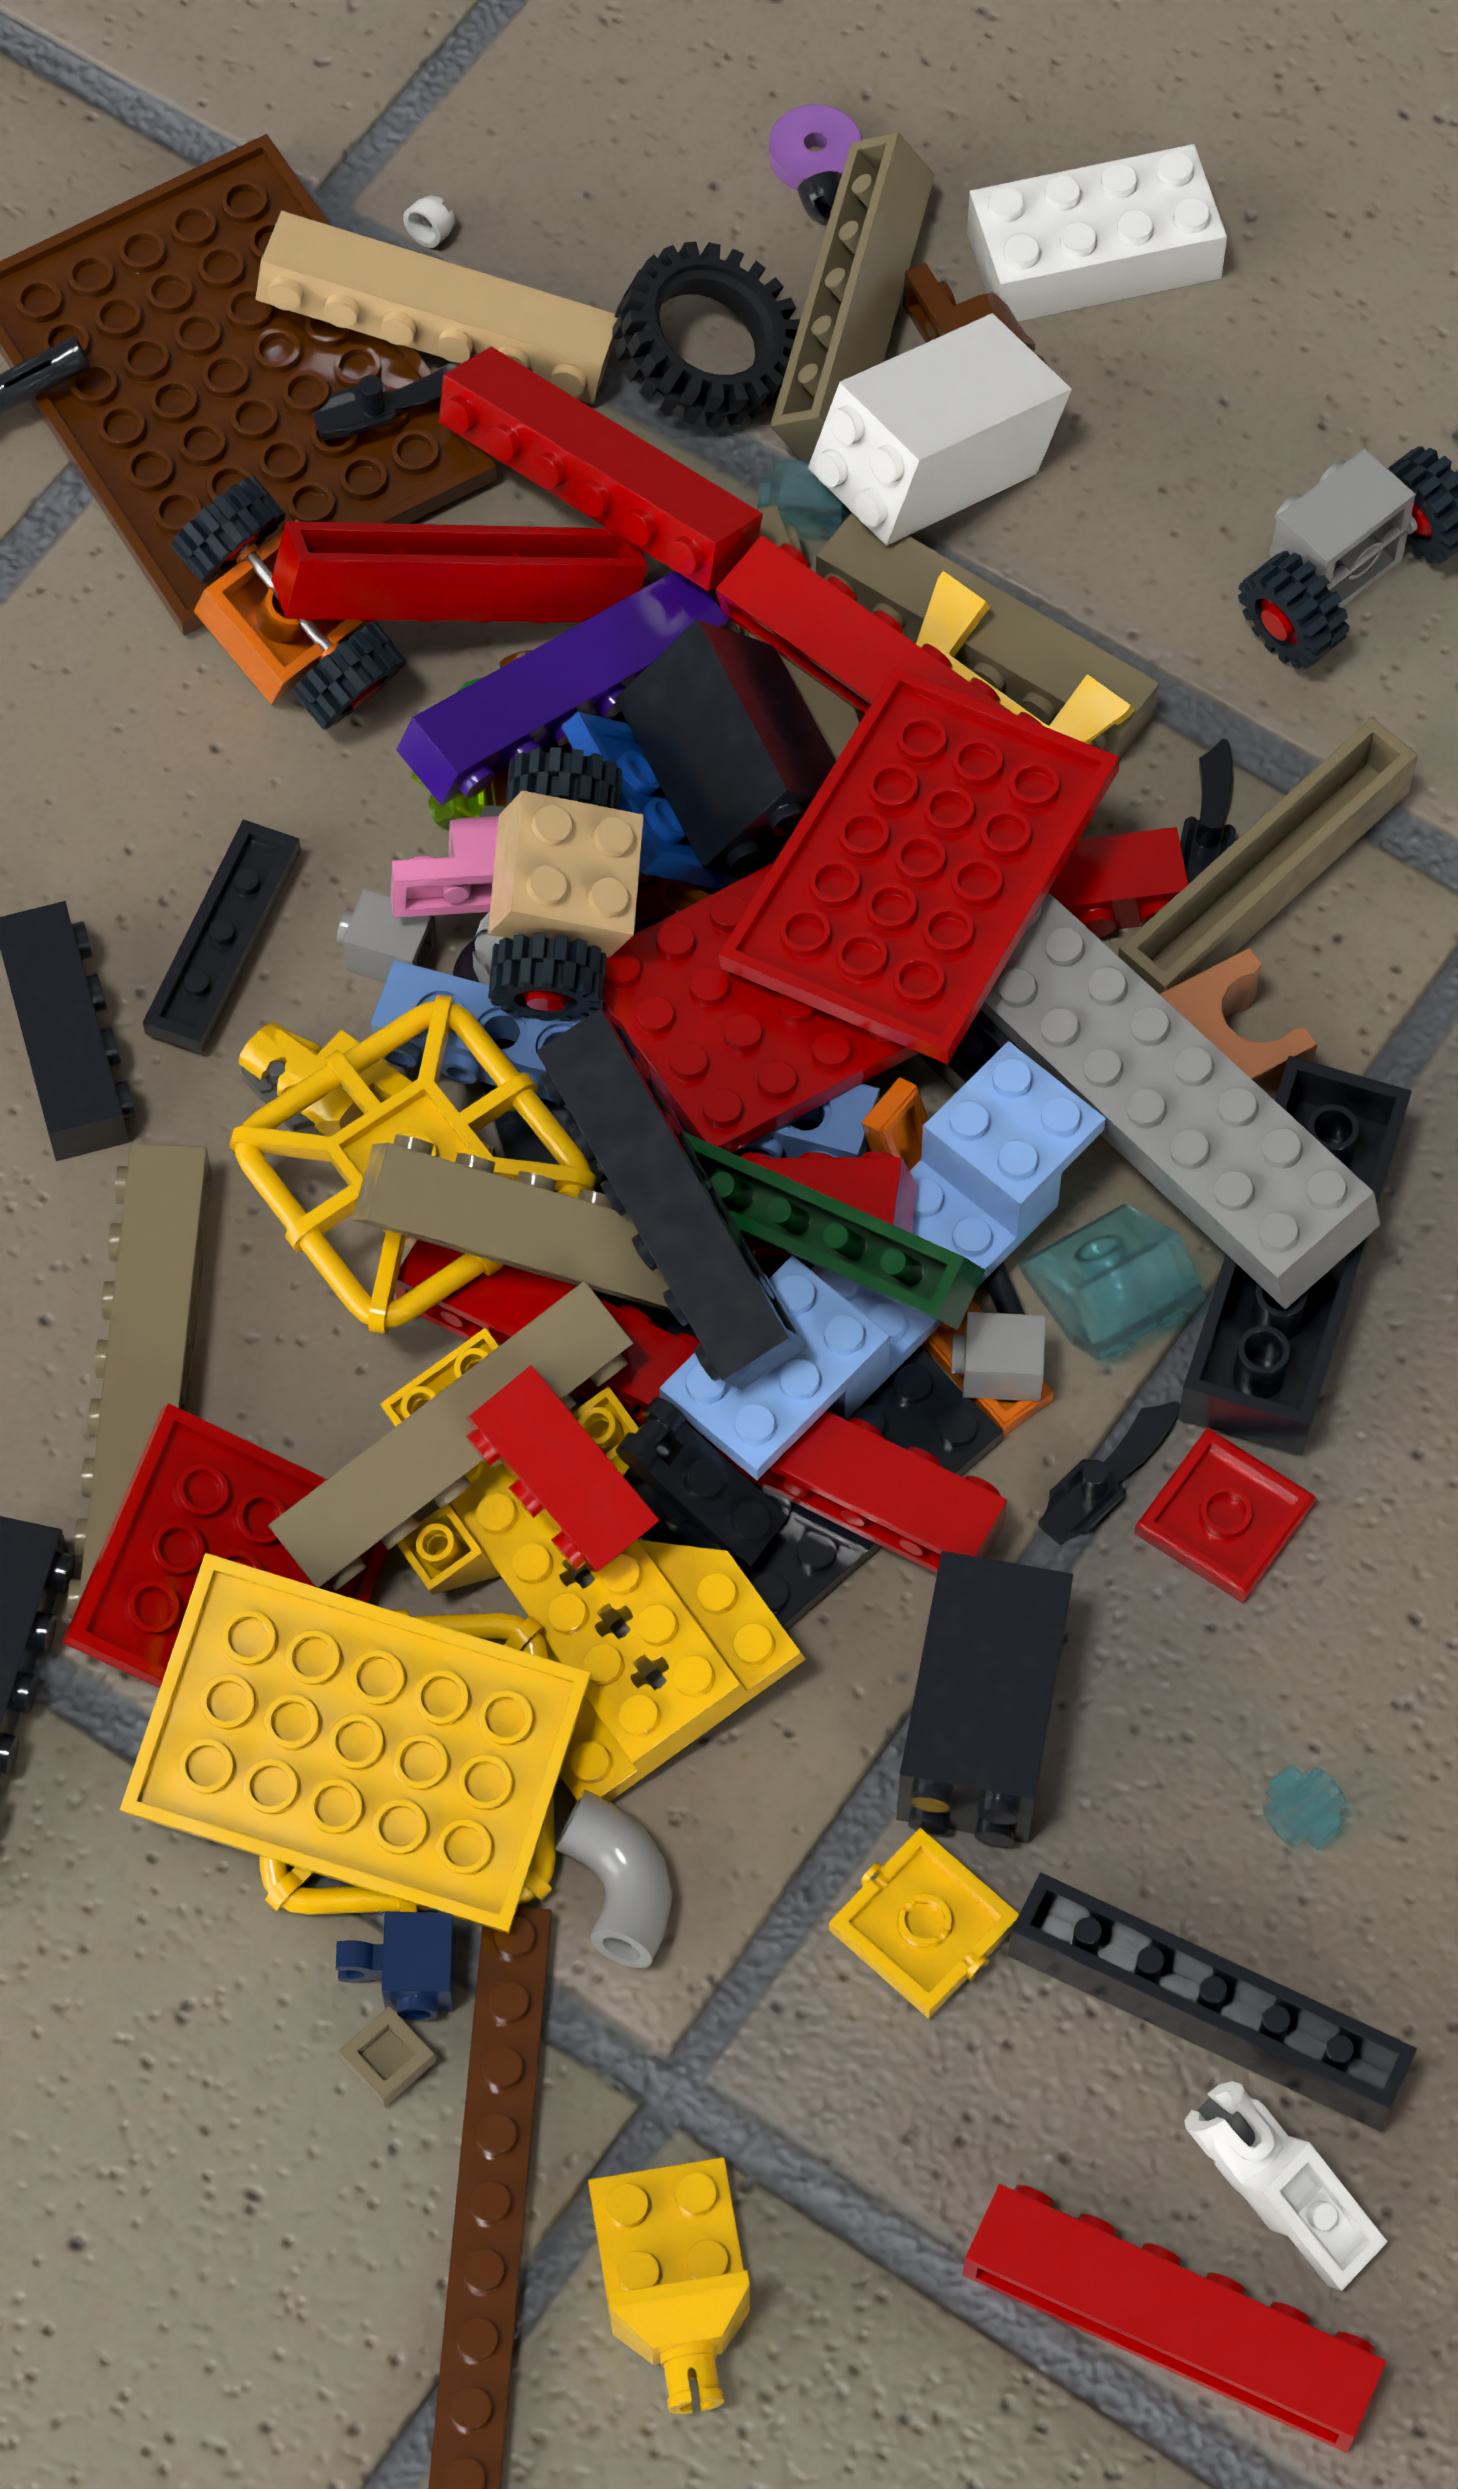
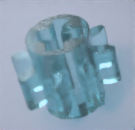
M1292 1763L1268 1782L1271 1788L1265 1792L1271 1801L1263 1807V1814L1273 1831L1287 1845L1295 1847L1307 1838L1313 1848L1318 1850L1341 1832L1339 1826L1344 1820L1338 1812L1347 1806V1802L1340 1787L1323 1769L1315 1766L1302 1775L1296 1765Z

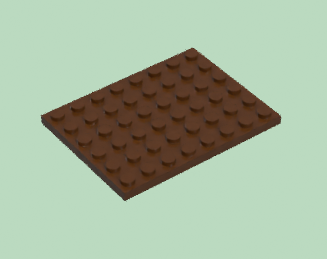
M268 134L0 261V353L11 369L19 363L68 339L73 334L80 342L92 369L85 370L30 400L184 636L205 626L193 611L204 589L216 580L212 579L208 584H201L171 548L170 544L174 541V537L184 530L183 527L198 516V512L204 507L210 506L216 497L220 494L224 495L231 486L236 483L239 484L247 477L255 476L286 513L284 521L278 525L279 527L274 533L266 537L267 540L258 546L259 548L284 530L285 521L409 524L497 480L496 465L488 453L439 423L441 399L426 405L396 411L397 420L393 423L351 436L321 440L313 420V413L320 410L334 392L357 386L363 377L375 375L382 380L388 393L432 374V372L416 349L396 345L387 340L348 328L337 327L331 323L290 310H282L256 300L261 259L281 210L330 225Z

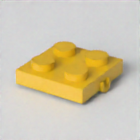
M919 1828L883 1866L876 1862L868 1869L861 1879L860 1884L863 1887L829 1921V1931L929 2019L967 1978L972 1981L980 1967L987 1966L989 1963L987 1957L1011 1933L1019 1913L923 1829ZM876 1873H878V1875L876 1876V1878L872 1881L871 1878H872Z

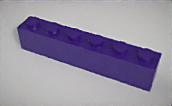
M673 571L411 718L396 751L441 806L461 794L466 798H472L487 788L494 780L496 774L509 768L510 760L512 758L516 759L517 754L524 752L530 755L531 749H542L554 741L559 746L567 744L569 740L561 727L577 712L601 716L606 719H610L621 712L615 698L697 619L722 628L726 627L730 619L723 615L719 605L705 589L678 572Z

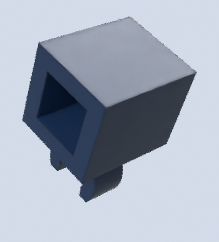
M385 1912L383 1944H372L355 1940L337 1941L335 1968L338 1970V1981L365 1982L373 1979H382V1995L385 2009L390 2006L403 2019L416 2021L430 2020L436 2018L438 2012H454L456 1952L454 1917L446 1912Z

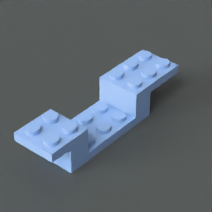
M1008 1041L923 1125L921 1160L910 1170L917 1184L911 1233L955 1252L985 1269L978 1285L979 1287L1058 1207L1062 1172L1102 1133L1105 1128L1106 1118ZM792 1255L769 1278V1281L808 1348L743 1390L721 1379L716 1382L713 1381L705 1372L694 1353L659 1388V1397L677 1407L690 1425L754 1479L758 1480L827 1409L847 1420L942 1323L818 1266H814L810 1270Z

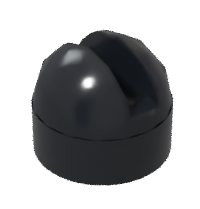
M825 171L815 174L798 186L797 191L802 205L809 216L815 220L829 221L830 210H832L841 179L839 172Z

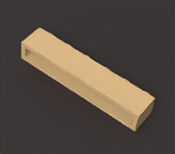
M282 210L261 259L256 292L257 301L273 305L279 309L290 310L331 323L337 327L358 331L387 340L396 345H403L439 356L455 363L462 364L492 346L576 399L594 404L612 353L615 340L612 335V327L618 319L614 317L615 313Z

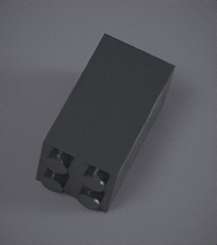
M698 619L615 698L702 868L743 879L774 863L836 763L835 757L775 646Z
M941 1551L900 1770L896 1820L908 1822V1826L913 1830L917 1831L921 1828L931 1835H942L947 1833L949 1829L974 1834L975 1839L992 1846L1007 1847L1013 1845L1014 1841L1028 1844L1074 1574Z

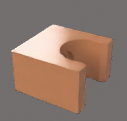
M1251 948L1160 993L1170 1005L1272 1099L1276 1097L1289 1056L1314 1062L1318 1044L1306 1027L1292 1029L1284 1037L1277 1040L1257 1042L1237 1035L1227 1025L1226 1019L1235 1013L1248 1010L1256 999L1262 964Z

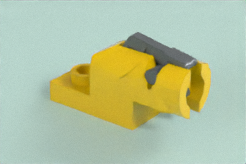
M272 1022L261 1028L247 1042L240 1053L238 1064L242 1066L240 1073L242 1074L243 1081L261 1101L267 1104L324 1067V1058L336 1050L343 1054L359 1044V1042L341 1029L322 1049L321 1046L290 1032L278 1022ZM382 1059L359 1073L380 1103L412 1083V1081ZM338 1087L284 1124L292 1131L312 1126L325 1136H332L364 1114L346 1090Z

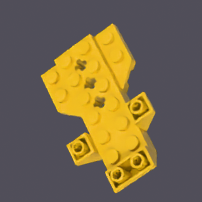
M485 1327L381 1402V1407L396 1427L497 1349L499 1345ZM608 1386L571 1414L624 1476L629 1466L617 1455L616 1448L627 1433H636L639 1428ZM482 1460L464 1474L472 1484L468 1489L452 1500L450 1504L448 1503L442 1509L439 1508L418 1523L419 1527L397 1543L432 1595L501 1576L528 1616H532L544 1627L540 1634L545 1639L549 1660L591 1672L587 1690L560 1772V1777L576 1800L586 1789L611 1802L806 1660L728 1551L637 1539L600 1571L592 1572L586 1564L575 1570L552 1543L551 1539L559 1531L547 1516L541 1512L533 1519L512 1495L508 1488L517 1480L502 1462L495 1468H492ZM584 1569L591 1571L590 1574L595 1579L586 1588H582L575 1580V1576ZM623 1619L627 1621L625 1623L631 1630L625 1637L618 1639L616 1635L610 1633V1627L615 1621ZM655 1669L663 1672L661 1674L667 1680L657 1690H654L649 1684H645L647 1683L646 1676Z

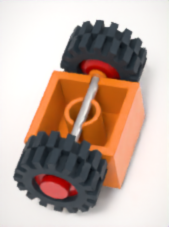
M255 476L243 479L239 484L236 483L231 486L224 495L220 494L216 497L213 503L198 512V516L189 521L183 527L184 530L179 532L174 537V541L171 542V548L201 584H208L212 579L216 580L204 589L193 612L270 704H273L292 689V693L321 728L327 730L333 724L339 723L346 715L349 716L358 706L368 701L375 692L381 690L387 684L386 682L392 679L408 661L377 622L369 624L366 621L350 619L306 621L285 618L271 580L283 530L260 548L258 546L267 540L266 537L274 533L279 527L278 525L284 521L286 513Z

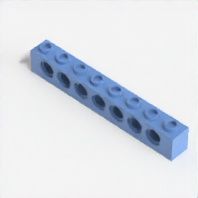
M397 960L393 961L370 1023L371 1035L410 1009L428 1001H435L438 994L454 996L455 1003L462 1005L472 1013L494 1041L508 1039L515 1042L513 1046L501 1049L520 1074H529L539 1087L536 1094L539 1098L553 1101L540 1080V1075L547 1070L536 1050L584 1019L572 1016V1021H561L558 1017H550V1021L539 1020L537 1015H531L529 1018L518 1016V1011L507 1013L501 1010V1006L492 1005L490 1003L491 999H488L489 985ZM428 1029L385 1056L384 1059L396 1066L405 1068L414 1067L415 1065L421 1066ZM452 1030L448 1036L441 1072L449 1079L459 1083L471 1084L479 1081L497 1086L458 1035ZM860 1084L737 1151L760 1153L771 1158H799L801 1154L807 1152H820L832 1157H861L864 1153H867L869 1148L861 1121L879 1102V1088ZM672 1109L682 1129L690 1134L685 1125L682 1123V1121L679 1119L677 1114ZM808 1119L818 1123L819 1126L812 1130L803 1131L794 1128L791 1124L798 1120Z

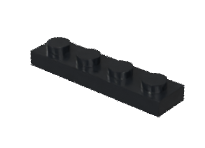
M244 819L242 820L143 1020L145 1034L203 1054L301 852L299 838Z

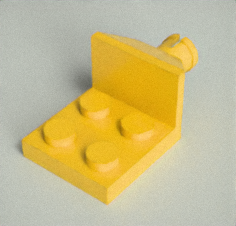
M724 2157L589 2179V2192L612 2335L652 2365L661 2364V2367L664 2368L669 2396L667 2404L670 2413H693L689 2380L691 2379L695 2380L697 2384L701 2412L721 2406L725 2401L723 2390L719 2385L715 2359L717 2354L724 2352L750 2312V2282L748 2271L743 2269Z

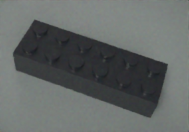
M1289 1056L1275 1101L1374 1192L1378 1209L1404 1125L1412 1090ZM1369 1236L1287 1309H1284L1235 1261L1225 1254L1183 1386L1178 1419L1303 1455Z

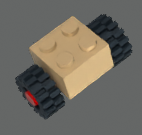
M550 747V753H545L541 748L531 749L530 755L521 752L516 755V759L512 758L509 762L506 805L498 817L488 935L502 937L503 939L499 940V944L495 943L493 945L488 999H491L490 1003L492 1005L501 1006L502 1011L507 1013L518 1011V1016L524 1018L537 1015L539 1020L550 1021V1017H558L561 1021H572V1016L585 1019L589 1016V1013L593 1014L600 1008H603L607 958L611 957L634 935L644 815L619 810L623 772L621 768H616L617 763L612 760L603 761V756L596 753L584 756V750L572 749L571 753L562 752V747Z

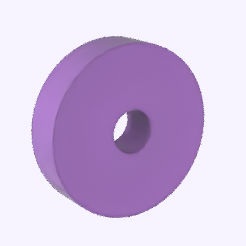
M818 104L794 108L781 116L772 128L769 140L771 167L775 175L784 184L795 190L798 189V186L804 180L821 172L837 171L842 175L851 142L861 140L860 131L847 114L836 108ZM810 147H820V148H822V150H820V151H811V150H809L808 148H810Z

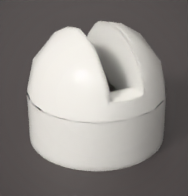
M430 195L417 200L403 215L404 225L408 233L416 242L424 247H436L450 234L455 224L453 209L448 212L447 208L442 204L445 199L439 196Z

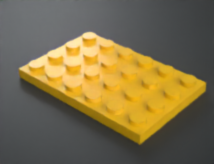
M205 1553L120 1811L137 1818L434 1911L446 1912L454 1917L509 1934L587 1690L591 1672Z

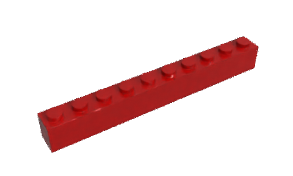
M417 1239L400 1266L395 1288L396 1299L465 1253ZM503 1264V1268L491 1276L482 1273L425 1311L420 1317L466 1340H469L486 1327L500 1346L577 1286ZM598 1298L633 1342L632 1345L621 1352L628 1364L599 1387H596L592 1380L588 1378L571 1392L590 1400L609 1386L633 1421L641 1426L645 1421L642 1413L653 1398L659 1397V1388L695 1353L694 1348L701 1343L699 1339L691 1335L679 1333L675 1336L654 1326L653 1321L637 1308L628 1305H622L618 1308ZM826 1410L758 1480L754 1479L690 1425L748 1480L936 1574L938 1572L941 1551L986 1558L1005 1525L1007 1499L1001 1497L999 1491L992 1484L976 1476H966L963 1478L943 1468L936 1457L923 1449L908 1447L906 1450L884 1439L882 1433L876 1427L861 1419L851 1418L847 1421Z

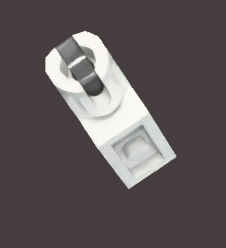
M1229 2081L1219 2084L1207 2093L1210 2098L1197 2111L1191 2110L1184 2120L1186 2130L1204 2153L1214 2161L1217 2169L1230 2185L1246 2199L1271 2231L1288 2236L1326 2285L1342 2291L1387 2243V2240L1310 2142L1288 2136L1268 2109L1259 2100L1253 2099L1241 2083Z

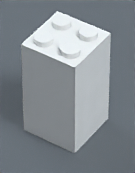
M991 313L840 381L808 469L887 546L1036 475L1072 389L1006 325Z

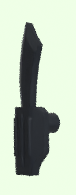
M448 363L432 374L388 393L382 380L375 375L363 377L357 386L334 392L327 403L320 410L313 413V420L321 440L351 436L393 423L397 420L396 411L440 400L443 375L459 365Z
M1226 739L1220 740L1210 751L1199 758L1201 782L1200 819L1198 820L1192 816L1185 819L1180 840L1188 884L1234 843L1236 829L1230 824L1224 825L1232 787V758L1230 745Z
M1173 1401L1159 1406L1141 1408L1127 1434L1104 1462L1082 1459L1050 1490L1048 1506L1044 1515L1038 1521V1526L1059 1545L1079 1533L1090 1530L1123 1498V1487L1118 1482L1141 1465L1157 1448L1179 1412V1402Z

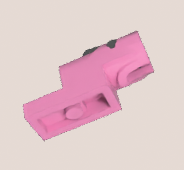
M490 805L483 809L479 817L450 820L449 857L417 856L409 860H393L391 875L393 918L489 912L498 817L505 807Z

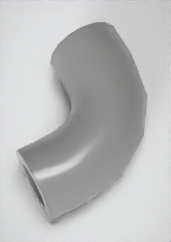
M585 1789L578 1798L559 1835L555 1850L587 1866L596 1873L603 1884L605 1903L591 1932L590 1941L592 1945L602 1955L616 1963L632 1968H646L652 1964L663 1940L673 1897L666 1859L643 1825L615 1804Z

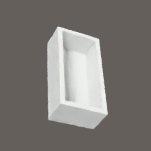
M1194 144L969 191L967 235L986 292H993L1008 305L1017 321L1222 278L1227 235Z

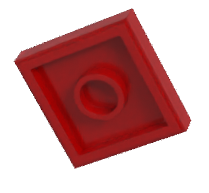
M1207 1427L1137 1522L1134 1534L1244 1604L1311 1511L1317 1496Z

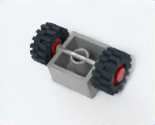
M1419 446L1409 451L1389 468H1386L1364 448L1347 462L1339 460L1331 465L1322 475L1319 484L1303 496L1295 494L1281 505L1275 515L1276 525L1273 543L1269 550L1270 560L1246 577L1238 588L1242 592L1238 595L1239 603L1247 607L1242 611L1245 619L1254 622L1255 626L1251 628L1257 637L1262 635L1266 639L1264 646L1271 653L1276 649L1279 660L1285 664L1291 661L1293 668H1309L1347 637L1345 634L1349 632V624L1345 620L1348 618L1346 609L1342 607L1401 562L1404 549L1407 546H1412V554L1419 559L1425 556L1426 561L1432 564L1437 561L1440 564L1458 551V470L1454 472L1451 469V460L1446 456L1438 459L1436 450L1428 448L1425 451L1423 446Z

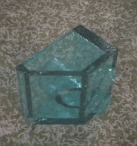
M1125 1203L1018 1262L1022 1274L1069 1342L1097 1360L1125 1353L1133 1346L1134 1340L1157 1327H1168L1178 1323L1186 1317L1190 1308L1206 1300L1181 1234Z

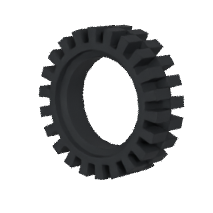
M696 241L684 242L679 252H677L674 245L663 248L658 258L653 254L646 260L641 270H638L617 306L614 315L618 319L612 327V335L614 339H621L615 348V353L618 361L631 359L624 370L630 382L642 376L647 379L639 391L647 401L658 391L666 397L659 410L669 416L677 404L685 407L683 422L695 425L704 411L707 427L719 428L725 417H727L730 427L743 423L747 415L751 420L759 416L766 406L769 407L779 394L800 319H790L796 309L791 297L776 301V298L784 288L776 277L765 285L759 281L766 267L758 261H755L750 270L746 271L739 267L744 253L736 249L731 250L726 260H721V244L708 242L700 255ZM680 295H701L712 298L727 306L742 319L749 329L755 349L753 365L745 371L735 374L717 375L704 372L687 363L674 352L665 339L660 324L659 313L661 305L669 299Z

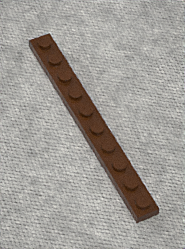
M517 1907L509 1934L482 1926L428 2489H501L552 1927L551 1909Z

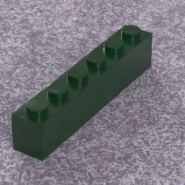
M685 1132L742 1233L958 1330L985 1269L955 1252Z

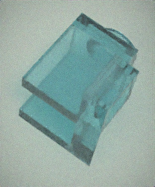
M794 460L774 461L772 477L761 476L758 509L776 504L784 526L793 524L800 540L828 542L842 525L844 504L808 469L810 462Z

